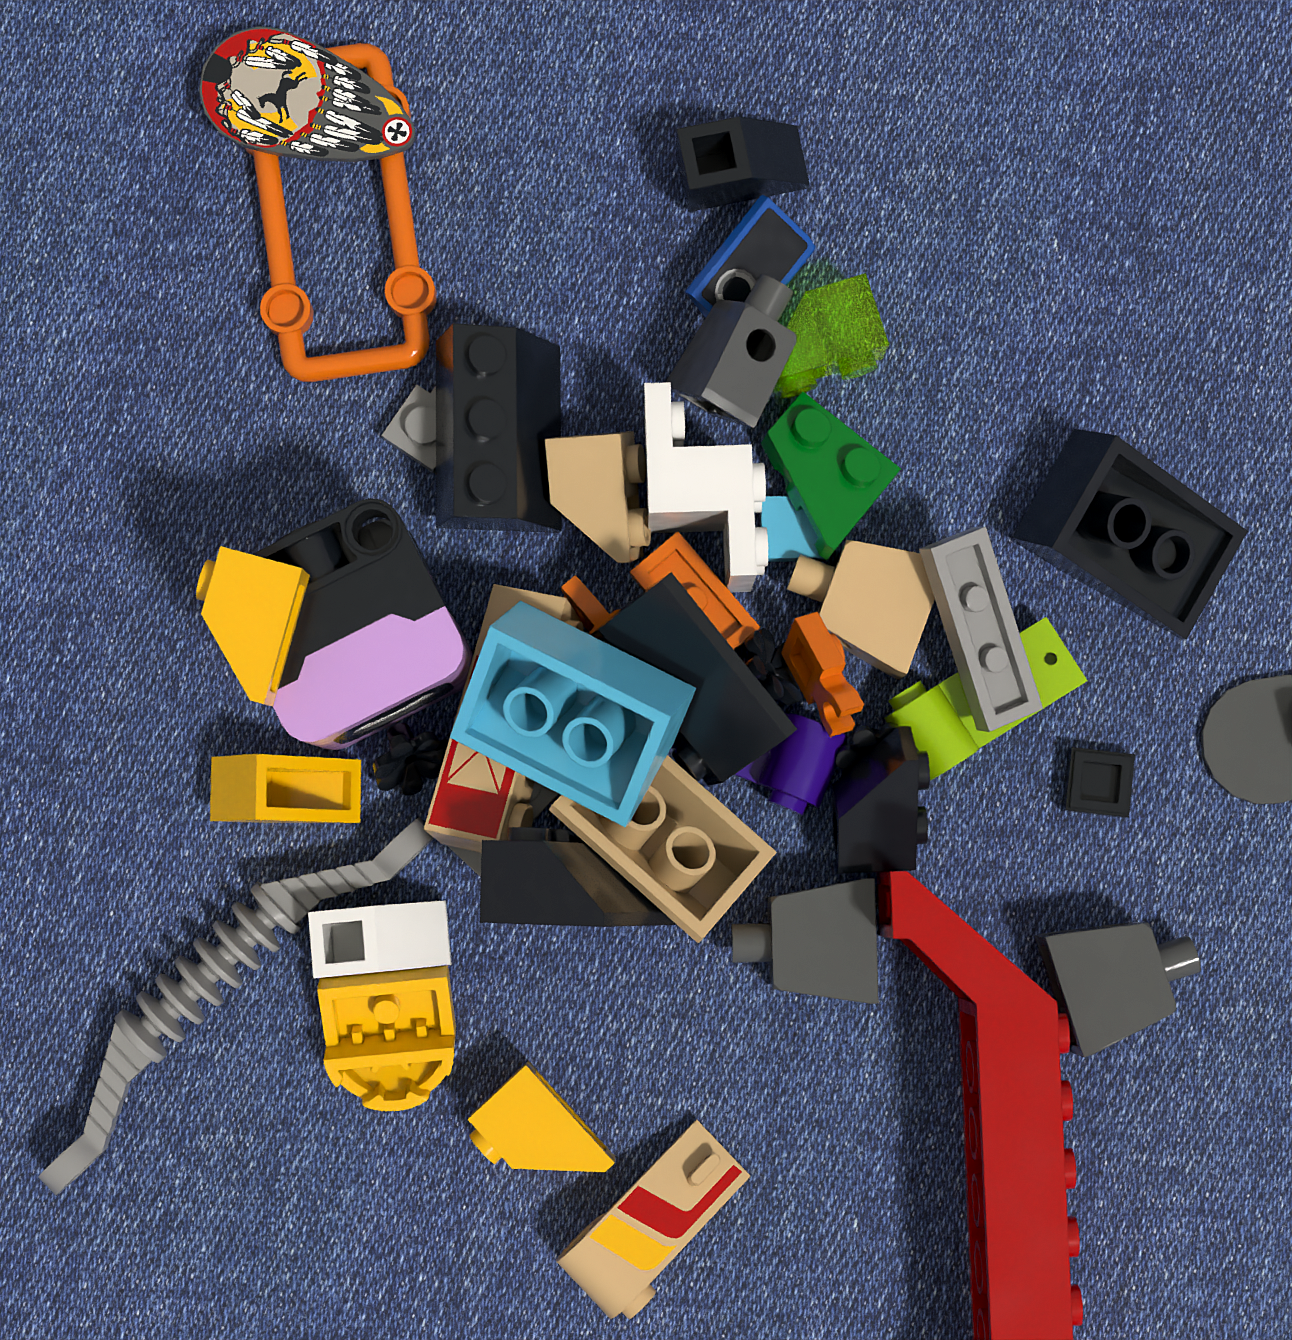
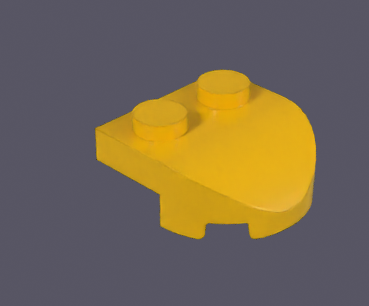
M448 965L323 977L319 979L317 992L326 1045L323 1061L327 1074L334 1086L338 1087L341 1084L348 1091L360 1097L364 1107L378 1111L406 1110L427 1101L430 1092L441 1083L446 1075H450L454 1059L456 1023Z

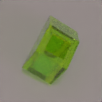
M866 273L805 291L786 327L797 335V342L772 393L780 391L782 398L795 397L800 395L802 391L807 393L818 386L816 379L840 372L841 378L848 380L863 376L878 368L876 361L883 359L889 342Z

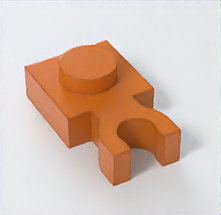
M818 612L797 617L794 619L781 654L808 705L816 702L822 724L829 737L852 731L855 722L851 714L861 712L864 703L856 689L846 681L842 674L846 665L842 644L835 634L829 633Z

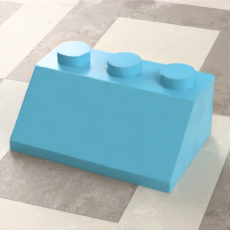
M519 601L490 625L449 738L626 827L671 749L696 688L523 601Z

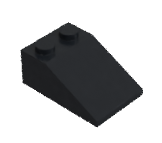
M1074 429L1012 538L1060 571L1178 638L1187 640L1248 531L1117 435Z

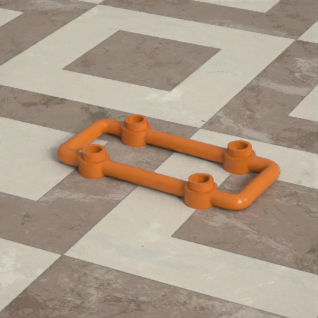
M369 43L325 48L358 69H367V75L380 83L401 104L411 119L407 98L402 91L394 87L391 64L388 56L380 48ZM244 148L254 157L271 288L264 294L261 300L260 313L267 327L273 334L278 336L280 356L284 369L291 377L302 382H318L406 369L417 365L424 359L429 349L430 335L427 315L432 312L436 304L437 292L431 276L424 269L420 268L404 152L379 160L395 271L390 274L385 284V297L391 310L398 317L402 318L405 342L398 345L306 357L303 334L310 328L313 322L314 310L306 293L296 286L279 157Z

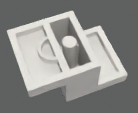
M671 382L644 383L648 529H651V533L723 531L725 586L731 593L751 592L756 576L764 575L765 566H768L767 527H755L754 513L762 512V502H765L766 499L764 463H752V444L684 447V401L671 402Z

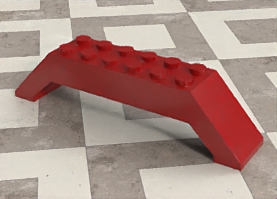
M908 871L876 872L879 936L899 939L958 997L972 1340H1073V1326H1081L1083 1322V1303L1079 1285L1071 1284L1069 1257L1079 1256L1080 1238L1076 1217L1067 1216L1066 1189H1075L1076 1186L1075 1156L1072 1148H1064L1063 1121H1071L1073 1117L1071 1085L1068 1080H1061L1060 1054L1068 1053L1070 1048V1030L1066 1013H1058V1005L1055 999Z

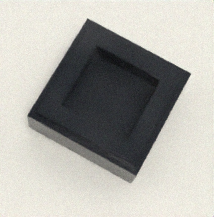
M1076 747L1068 748L1062 811L1129 818L1135 754Z

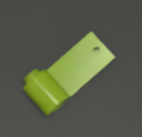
M1044 617L1020 633L1043 709L1088 681L1047 617ZM957 672L928 691L920 680L888 700L895 712L884 719L886 722L895 723L898 726H911L915 746L919 751H927L931 781L1037 712L990 732L979 731L976 729L965 691Z

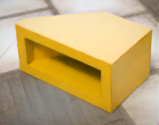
M220 546L216 561L207 559L199 576L196 599L204 601L201 615L249 700L273 707L310 574L299 567Z
M270 754L211 757L210 821L360 823L361 760Z
M529 1061L468 1118V1121L476 1128L469 1134L470 1139L493 1164H496L503 1158L512 1169L606 1172L615 1163V1155Z

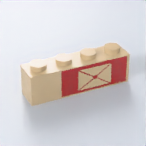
M497 584L493 585L455 721L490 625L519 601H523L584 632L583 623L579 621L580 617L567 598ZM449 738L424 830L441 844L482 853V840L508 841V827H532L533 807L529 805L535 781Z

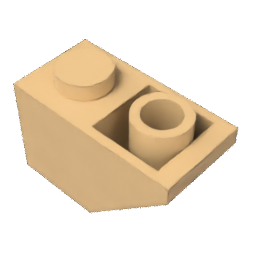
M634 431L561 436L545 439L550 503L617 563H629L643 557V546L650 545L651 529H648L647 508H640L638 483L645 481L646 459L643 446L641 444L635 445Z

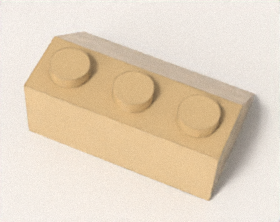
M668 755L626 827L563 795L549 808L551 813L697 943L708 934L777 853Z

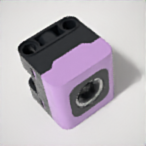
M368 498L358 501L321 520L297 528L278 539L275 543L251 554L302 568L310 574L273 705L282 726L292 737L324 749L339 750L347 748L464 688L473 653L418 543L392 505L381 499ZM375 517L385 518L361 527L369 519Z

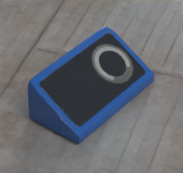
M761 195L685 292L706 318L714 304L720 299L745 302L760 274L768 275L787 286L813 253L816 246L810 237L769 197Z

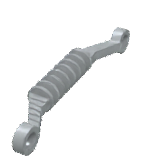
M420 817L415 819L373 860L265 884L257 881L250 888L259 906L255 911L236 901L231 907L240 924L236 929L217 919L212 924V927L221 942L218 946L198 937L193 942V945L202 960L199 964L179 955L174 960V963L182 977L181 981L177 982L162 973L155 978L163 998L158 1000L152 995L141 991L136 995V1000L144 1014L141 1018L125 1009H122L115 1015L114 1020L116 1023L113 1027L111 1041L108 1044L105 1055L106 1059L103 1061L100 1078L95 1089V1097L92 1099L89 1110L90 1115L87 1116L84 1134L62 1152L38 1176L41 1181L57 1196L108 1148L111 1134L115 1130L117 1118L121 1114L131 1081L152 1061L160 1063L167 1055L159 1036L164 1034L172 1040L181 1043L186 1038V1034L178 1021L181 1015L195 1024H201L205 1020V1016L197 1003L200 997L215 1006H220L224 999L216 985L219 979L234 988H239L243 981L235 967L238 961L253 970H258L262 963L254 949L257 943L276 953L280 949V944L272 930L276 925L295 935L302 928L300 921L323 899L355 891L358 888L372 886L378 882L391 880L434 839L424 830L425 822Z

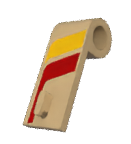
M695 1120L606 1213L593 1220L570 1242L558 1256L556 1262L610 1319L616 1317L621 1312L628 1319H631L655 1295L656 1290L650 1283L748 1180L750 1175L698 1120Z

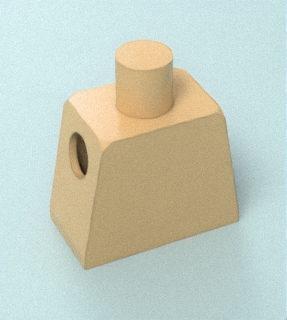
M846 540L835 567L800 554L786 589L821 602L818 613L829 633H833L838 637L843 649L899 680L908 673L935 600L920 553L854 540Z

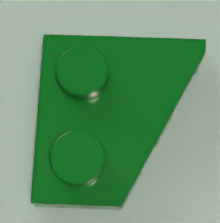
M803 391L770 428L761 442L773 468L782 474L786 484L785 491L795 510L803 509L818 536L814 546L819 555L825 560L829 559L901 470L899 466Z

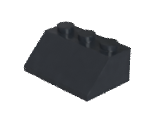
M453 323L436 340V528L561 532L562 513L550 503L545 439L561 437L560 346L516 327Z
M672 572L645 589L590 634L696 688L674 741L677 749L672 752L676 763L697 782L703 779L708 786L723 783L797 730Z
M508 827V841L482 840L480 923L593 927L677 925L572 830Z

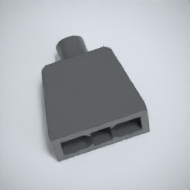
M760 274L745 302L722 299L717 301L666 382H671V391L716 418L754 428L797 342V335L778 323L794 292L778 280L768 275Z
M855 879L768 897V923L731 924L732 963L769 962L770 987L775 990L868 1004L879 1003L875 879Z
M1127 922L1048 932L1034 936L1053 997L1057 1001L1058 1012L1066 1013L1068 1018L1071 1053L1081 1057L1093 1055L1177 1011L1169 982L1201 972L1199 956L1189 936L1156 944L1152 928L1148 922Z

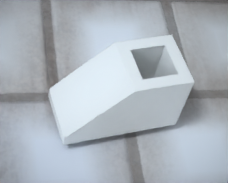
M446 900L308 912L313 978L452 965Z

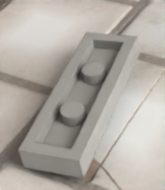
M973 527L920 548L919 551L976 729L990 732L1043 709L986 527Z

